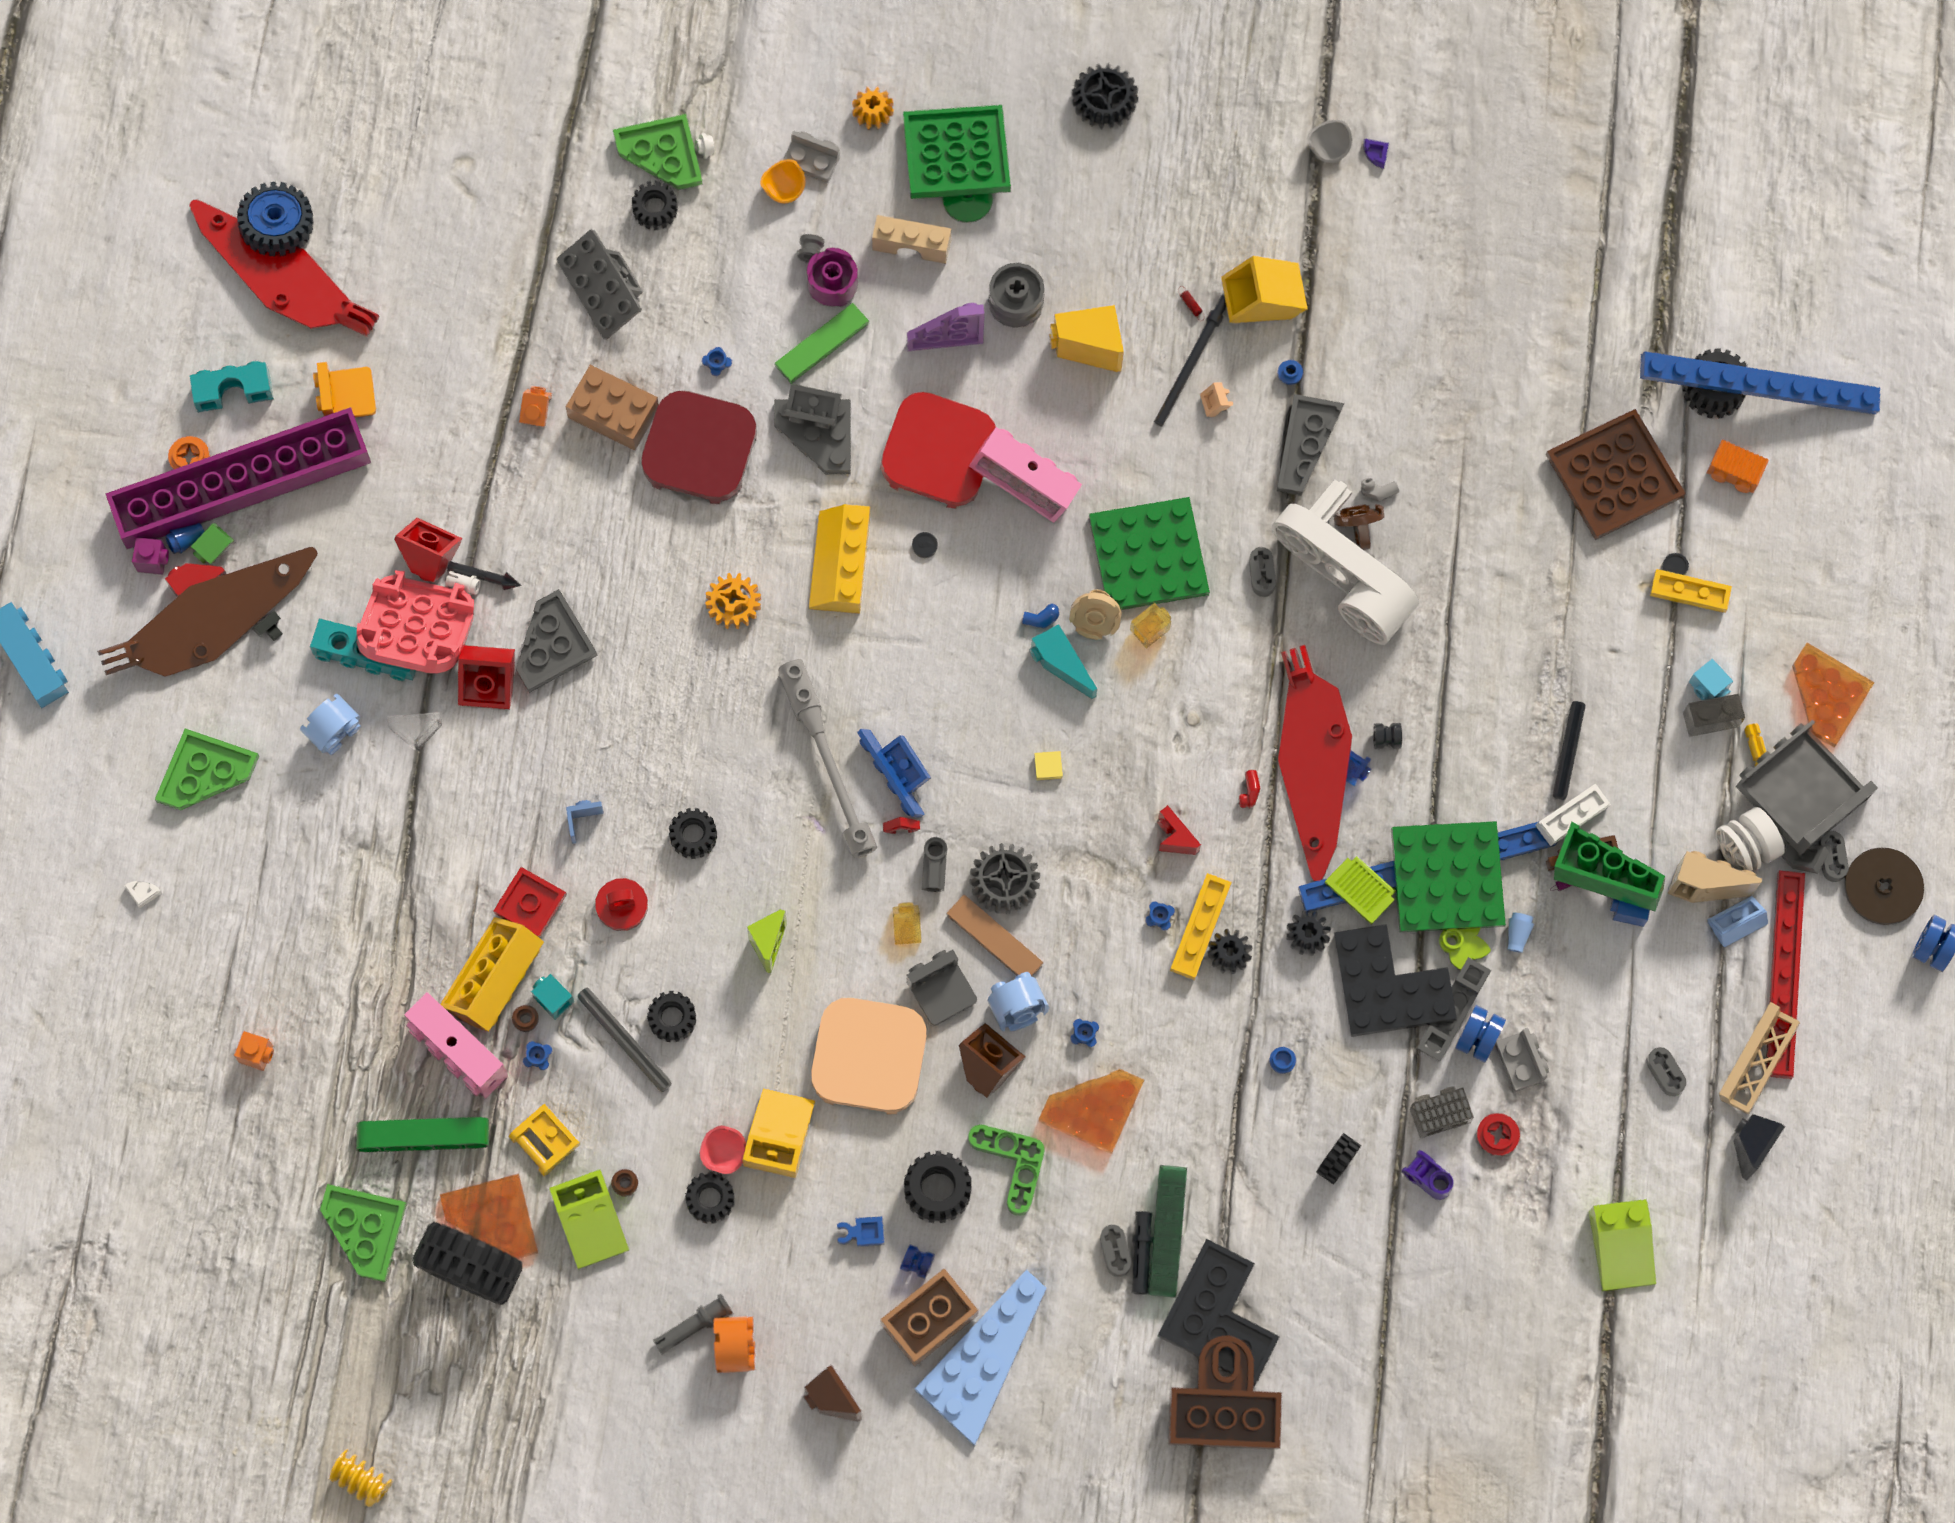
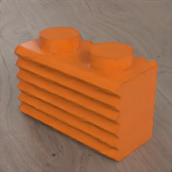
M1721 440L1707 473L1717 482L1724 483L1726 481L1735 485V488L1740 492L1754 493L1769 460L1735 444Z

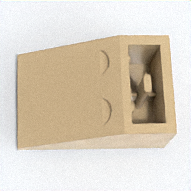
M1687 851L1677 865L1668 894L1692 903L1750 897L1761 884L1762 879L1756 877L1757 875L1752 871H1740L1732 868L1731 864L1725 861L1717 860L1715 862L1707 859L1706 855L1701 852Z

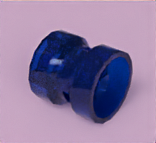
M910 1244L900 1269L906 1272L913 1271L918 1277L926 1279L935 1254L929 1251L924 1253L919 1251L917 1246Z

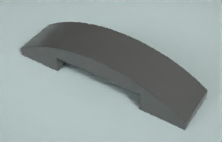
M1469 957L1467 958L1452 985L1457 1021L1430 1025L1417 1047L1419 1051L1439 1062L1441 1061L1492 970Z

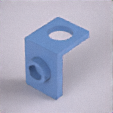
M589 800L577 802L575 806L566 807L572 844L576 843L573 819L604 814L601 801L591 803Z

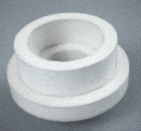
M700 134L698 139L695 140L696 153L700 154L702 159H707L708 156H713L714 141L711 135Z

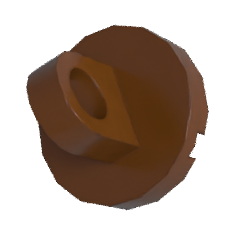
M1364 504L1343 508L1339 511L1340 514L1337 512L1333 516L1335 525L1341 527L1353 526L1356 545L1363 550L1370 549L1368 524L1385 518L1384 507L1376 504L1375 509H1370L1369 505Z

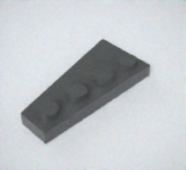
M1294 394L1276 491L1302 496L1344 407V403Z

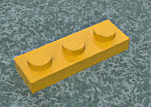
M1656 569L1650 596L1726 613L1732 586Z

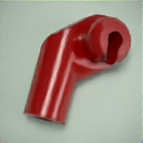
M1256 770L1245 772L1247 794L1239 795V806L1241 808L1249 807L1250 809L1256 805L1261 789Z

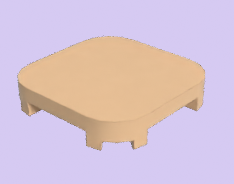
M841 998L832 1002L824 1010L820 1021L812 1065V1086L816 1094L825 1103L833 1106L834 1104L883 1111L886 1114H897V1112L906 1109L916 1098L926 1044V1025L922 1017L915 1010L904 1006L856 998Z

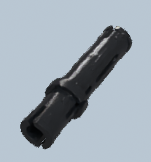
M1135 1212V1235L1132 1236L1134 1256L1131 1293L1149 1294L1151 1243H1153V1237L1151 1236L1152 1212Z

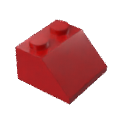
M464 645L458 658V705L510 710L515 674V649Z

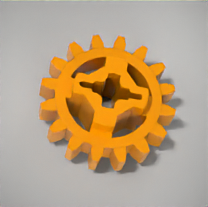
M727 573L726 580H723L720 576L717 577L718 584L710 583L712 592H706L708 601L705 602L706 609H710L708 612L709 617L713 618L716 616L715 621L717 625L721 624L722 621L725 622L726 629L731 624H734L736 629H739V623L741 622L748 626L749 617L752 619L757 618L754 610H761V604L758 603L761 600V593H756L758 591L757 584L750 586L751 578L747 577L743 581L741 573H738L736 578H732L731 573ZM744 589L749 594L750 598H748L747 595H744L741 590ZM733 598L737 599L734 601V604L729 603L732 602ZM716 604L724 608L725 614L718 609Z

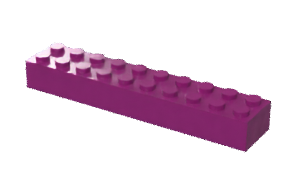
M350 407L108 492L105 495L121 540L128 550L135 547L136 538L156 540L169 534L170 530L207 522L371 463Z

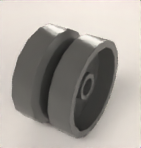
M1009 263L994 273L989 285L988 301L990 311L997 321L1005 326L1017 328L1033 323L1040 316L1044 305L1045 288L1044 281L1039 272L1027 264Z

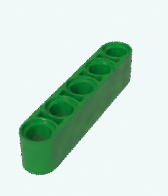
M484 1117L361 1121L356 1124V1150L359 1152L478 1149L489 1146V1119Z

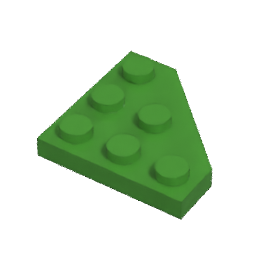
M686 114L613 129L618 155L621 158L678 190L703 185Z
M185 728L157 792L155 801L178 810H183L250 780L259 759V754Z
M327 1184L320 1211L360 1277L386 1282L407 1203Z

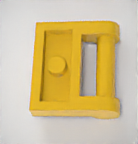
M545 1103L508 1136L513 1143L517 1142L539 1167L538 1171L543 1176L548 1175L556 1165L580 1145V1142ZM531 1130L553 1156L547 1160L525 1136L527 1131Z

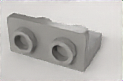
M793 131L791 143L783 160L793 159L802 168L804 175L829 183L840 159L839 147L829 140L821 141L813 138L807 132L802 131L799 133Z
M1528 1028L1522 1029L1518 1034L1496 1041V1049L1514 1092L1543 1083L1546 1080L1547 1073H1549L1547 1062L1544 1058H1540L1537 1051L1539 1048L1538 1040L1534 1033L1530 1034Z

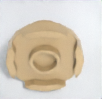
M1096 589L1076 598L1071 605L1069 620L1076 627L1075 631L1078 634L1089 639L1099 640L1105 635L1111 633L1110 636L1116 633L1120 627L1122 612L1119 604L1108 593Z

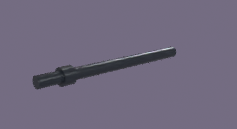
M1221 295L1214 310H1210L1206 318L1207 323L1154 420L1156 425L1161 427L1164 425L1215 327H1219L1224 318L1222 314L1227 307L1225 295Z

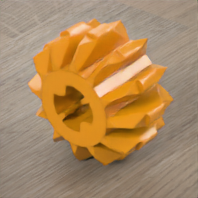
M867 86L865 93L858 91L857 99H853L852 107L854 109L852 114L854 118H857L859 125L866 123L868 130L872 125L879 129L881 122L888 125L889 117H892L894 114V109L892 108L894 102L892 98H888L887 90L880 93L878 86L874 91H871Z

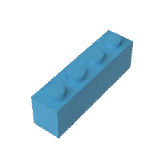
M10 602L0 608V644L42 709L69 693L64 685L68 680L61 669L54 670L51 665L55 662L54 658L47 648L42 651L38 644L42 639L35 628L29 630L25 624L29 619L21 607L16 609L13 603Z

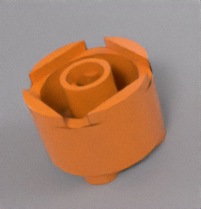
M753 1317L714 1318V1334H716L714 1350L717 1373L750 1372L755 1370Z

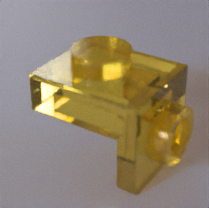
M911 902L899 903L898 907H892L895 945L921 943L919 906Z

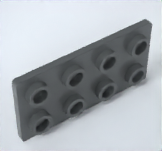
M590 229L557 257V262L604 339H609L641 312L642 308L636 298L643 293V290L620 252L606 249L595 230Z

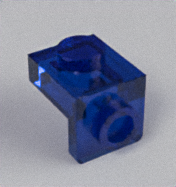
M1350 751L1346 781L1353 786L1359 780L1364 782L1372 770L1369 767L1371 758L1367 756L1363 759L1353 751Z

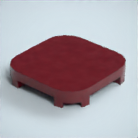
M676 391L668 394L657 407L642 453L641 463L645 477L652 484V487L656 489L666 488L709 500L710 504H720V502L730 499L735 494L738 495L742 487L741 483L754 441H756L757 437L754 416L747 408L739 404L694 392Z

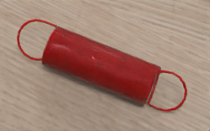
M1186 290L1180 294V297L1193 315L1198 318L1203 313V310L1190 292Z

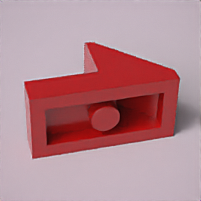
M1168 805L1159 812L1158 819L1160 821L1158 824L1166 834L1171 833V836L1160 844L1159 851L1190 855L1199 853L1201 848L1199 841Z

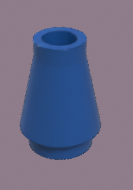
M197 523L170 530V533L165 535V539L173 554L178 552L181 554L191 547L205 531L202 525Z

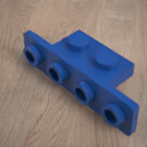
M860 729L857 731L861 738L859 740L864 750L870 752L874 758L873 764L875 768L885 775L888 780V788L901 800L902 810L911 817L921 818L925 815L912 793L930 780L931 777L905 736L899 735L882 748L871 730Z

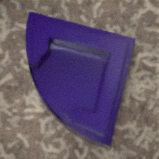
M1364 139L1363 149L1367 159L1373 165L1384 169L1389 143Z

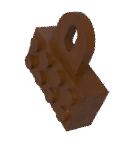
M1219 1336L1209 1341L1199 1356L1198 1389H1170L1168 1445L1280 1449L1282 1392L1253 1391V1355L1249 1347L1242 1340L1233 1336ZM1225 1347L1230 1348L1234 1353V1371L1229 1377H1223L1218 1371V1354L1220 1349Z

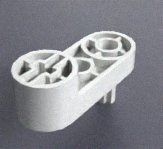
M1334 480L1309 510L1298 504H1289L1272 524V531L1276 538L1291 553L1347 594L1338 605V610L1350 627L1369 641L1385 645L1416 609L1419 601L1415 592L1405 581L1328 524L1352 495V492L1347 489L1345 483Z

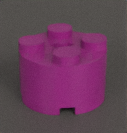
M827 248L825 251L817 252L812 256L807 266L810 296L823 305L838 307L845 306L853 298L858 288V269L852 256L847 251L840 248Z

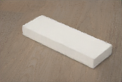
M1594 784L1538 822L1535 826L1549 845L1552 846L1567 835L1571 821L1581 826L1611 804L1598 786Z

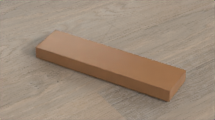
M965 894L947 912L946 916L1016 976L1029 972L1032 977L1043 965L1044 962Z

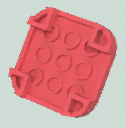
M395 571V575L384 577L381 580L377 578L372 585L373 591L361 623L357 624V646L359 651L366 658L373 661L425 673L437 674L454 667L458 662L474 617V599L464 590V586L455 583L452 589L405 578V571Z

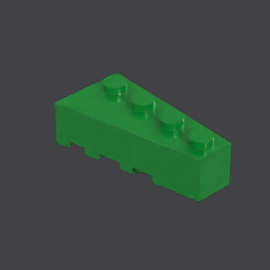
M1572 821L1554 867V880L1656 912L1664 890L1665 875L1637 859L1633 860L1623 854V851L1619 848L1609 846L1601 841L1600 837L1593 833H1587Z

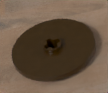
M1881 847L1863 852L1854 859L1845 876V893L1850 905L1861 917L1876 924L1892 925L1908 919L1919 908L1923 900L1924 880L1918 866L1907 855L1895 849ZM1888 882L1890 884L1888 889L1882 891L1879 888L1881 883Z

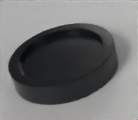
M921 532L914 537L912 549L917 556L928 558L937 551L938 542L933 534Z
M1671 553L1665 557L1662 568L1663 571L1685 575L1688 571L1689 563L1682 554Z

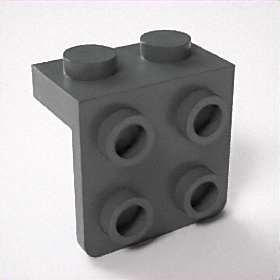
M953 949L949 952H946V950L938 952L932 957V961L925 965L919 963L909 969V974L906 975V983L931 1025L936 1026L977 1002V996L958 966V957Z

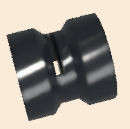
M1374 723V749H1383L1388 744L1393 749H1401V723H1392L1389 727L1384 726L1382 723Z

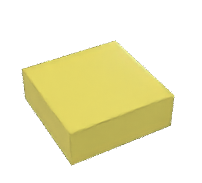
M1061 751L1034 753L1037 781L1063 779Z

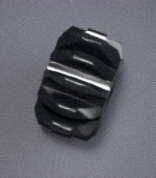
M1306 910L1302 911L1301 917L1295 914L1292 917L1293 923L1287 924L1286 928L1290 932L1286 934V939L1294 940L1290 945L1291 949H1295L1298 946L1301 947L1299 950L1300 955L1304 954L1305 949H1308L1311 956L1315 954V948L1322 952L1325 948L1323 943H1329L1330 937L1326 934L1330 933L1331 927L1323 926L1326 922L1325 917L1319 920L1316 919L1318 915L1316 911L1312 913L1311 917L1308 916ZM1306 929L1312 930L1310 937L1305 936Z
M1225 929L1224 937L1216 933L1214 935L1215 941H1210L1208 947L1212 950L1208 952L1207 956L1208 958H1215L1212 962L1213 967L1222 965L1221 973H1225L1228 967L1231 974H1235L1236 966L1244 970L1246 968L1245 962L1251 961L1252 956L1248 953L1252 951L1253 947L1246 944L1248 941L1247 936L1238 938L1239 930H1235L1234 935H1230L1229 929ZM1228 947L1234 949L1232 956L1226 954Z

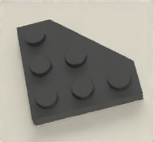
M774 399V427L779 432L785 434L794 446L818 465V468L824 474H851V399H841L837 423L830 425L829 429L814 426L815 421L805 420L804 424L789 421L790 416L784 415L788 399Z
M559 589L536 601L533 610L534 614L523 643V650L516 666V671L529 693L598 656Z

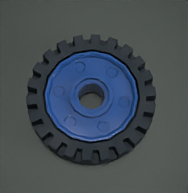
M270 182L271 187H267L266 183L260 184V190L256 186L253 187L251 194L247 192L244 195V200H241L239 203L237 221L240 235L246 245L250 244V248L254 251L258 249L259 254L265 255L266 251H268L269 256L275 257L276 252H279L280 256H285V250H288L290 254L296 252V246L300 249L304 246V241L308 242L313 231V213L307 196H304L300 189L297 191L293 185L287 188V184L281 182L280 187H278L276 182Z

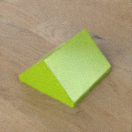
M781 909L747 926L749 941L765 971L768 973H772L787 926L786 911Z

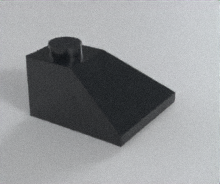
M1752 1114L1747 1120L1741 1119L1734 1130L1738 1133L1734 1139V1145L1743 1179L1747 1181L1758 1170L1786 1126Z

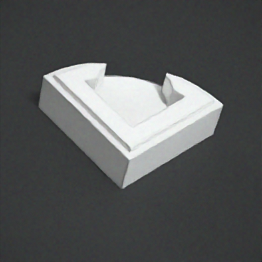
M133 881L124 885L139 908H142L162 894L151 883Z

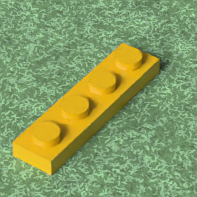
M1209 873L1206 874L1172 963L1171 972L1195 980L1232 882Z

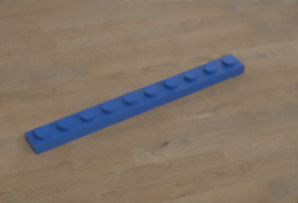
M1646 351L1641 354L1640 379L1869 414L1880 412V387Z
M1538 822L1498 832L1500 861L1553 847L1557 843L1552 846L1549 845L1535 826ZM1393 861L1370 867L1388 885L1396 889ZM1326 879L1298 887L1304 910L1307 913L1346 902L1324 883Z

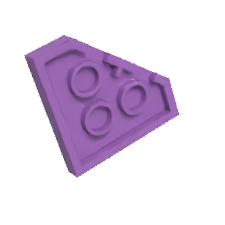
M966 303L908 331V351L983 344L984 305Z

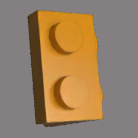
M327 362L317 363V372L313 373L315 388L320 389V396H316L318 411H322L323 415L327 416L351 407L355 418L371 416L376 413L373 377L369 367L330 371Z

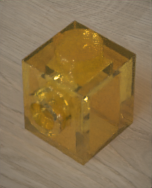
M1154 603L1131 621L1130 631L1147 649L1170 630L1171 616L1165 608H1159Z

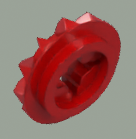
M1501 1113L1490 1114L1480 1122L1477 1128V1140L1481 1148L1491 1155L1504 1156L1512 1152L1519 1143V1127L1508 1115ZM1502 1125L1501 1134L1505 1136V1139L1501 1138L1495 1145L1494 1136L1490 1132H1495Z

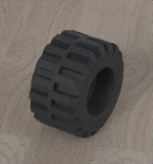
M1715 348L1713 353L1709 349L1704 351L1703 355L1698 354L1695 357L1698 360L1747 367L1745 361H1739L1741 358L1739 355L1732 356L1730 355L1731 351L1727 349L1725 353L1721 352V348ZM1682 386V392H1686L1684 395L1685 401L1690 400L1689 407L1692 410L1697 408V414L1701 416L1703 413H1706L1707 418H1713L1714 415H1717L1718 419L1723 418L1725 413L1730 416L1735 410L1739 409L1746 397L1743 394L1716 392L1710 389Z
M936 1151L935 1154L927 1152L924 1153V1157H917L914 1160V1164H910L907 1169V1175H905L904 1179L905 1200L909 1204L910 1210L913 1213L916 1212L918 1218L922 1220L924 1218L928 1219L929 1223H934V1221L946 1223L947 1219H951V1221L956 1219L957 1214H962L965 1206L970 1201L972 1180L967 1166H963L962 1160L958 1157L957 1159L953 1158V1154L949 1152L946 1155L941 1154V1151ZM932 1174H943L952 1180L954 1191L947 1199L934 1201L923 1194L922 1182Z

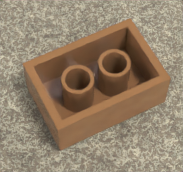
M589 365L566 405V412L569 419L632 450H636L654 419L659 403L658 397Z
M944 1268L881 1318L880 1325L915 1367L978 1316L979 1310Z

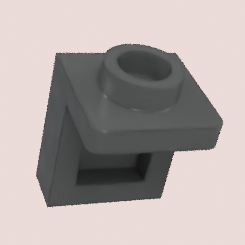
M1787 842L1784 846L1785 853L1782 857L1792 869L1818 874L1829 851L1825 846L1814 844L1805 853L1800 855Z

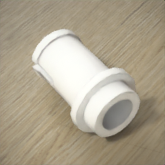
M450 571L446 578V587L453 588L455 583L463 585L464 590L471 596L478 593L481 581L473 575L468 577Z

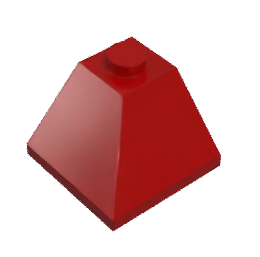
M415 518L394 539L411 573L418 575L422 580L433 583L445 573L449 562L453 559L462 542L461 537L419 518Z

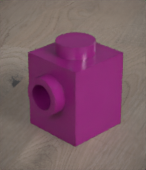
M136 538L132 563L137 572L163 575L164 567L168 564L169 550L166 549L162 540Z

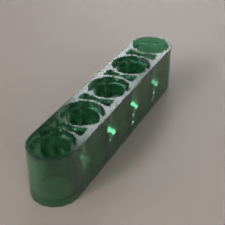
M1160 1165L1149 1282V1295L1176 1298L1187 1167Z

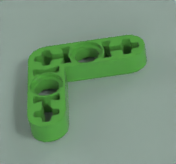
M986 1125L974 1126L970 1130L968 1138L969 1144L973 1149L1017 1161L1007 1198V1207L1014 1215L1021 1216L1026 1214L1032 1204L1044 1157L1045 1148L1043 1143L1033 1137ZM982 1131L984 1132V1137L992 1139V1134H996L994 1148H990V1141L983 1140L981 1144L976 1143L977 1140L973 1135H978ZM1007 1137L1013 1140L1014 1147L1012 1150L1003 1151L1000 1149L999 1141L1002 1138ZM1023 1141L1022 1147L1027 1149L1031 1145H1036V1150L1040 1154H1035L1031 1158L1028 1151L1021 1150L1020 1155H1017L1018 1142ZM1022 1170L1031 1171L1034 1176L1032 1182L1028 1184L1021 1183L1018 1179L1019 1172ZM1019 1190H1031L1030 1193L1024 1192L1023 1202L1027 1203L1026 1206L1022 1205L1020 1209H1016L1015 1203L1011 1201L1012 1199L1017 1200Z

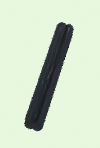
M1573 701L1570 707L1553 790V797L1556 799L1565 800L1568 795L1586 707L1583 702Z

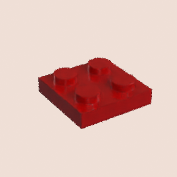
M520 867L493 912L507 921L525 926L540 938L567 893Z

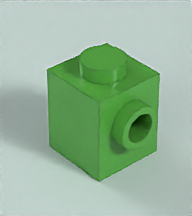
M213 523L191 546L195 550L193 555L203 564L206 562L212 564L234 540L216 523Z

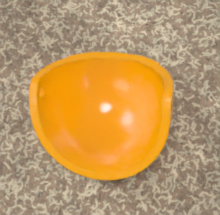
M786 159L775 163L765 171L761 177L760 184L765 193L774 201L790 203L802 194L805 188V175L795 160Z

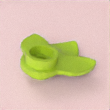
M1481 928L1443 930L1440 934L1439 945L1441 949L1449 953L1451 964L1459 970L1462 969L1468 957L1476 960L1487 956L1491 952L1488 944L1477 936ZM1454 938L1456 940V944H1448L1447 939Z

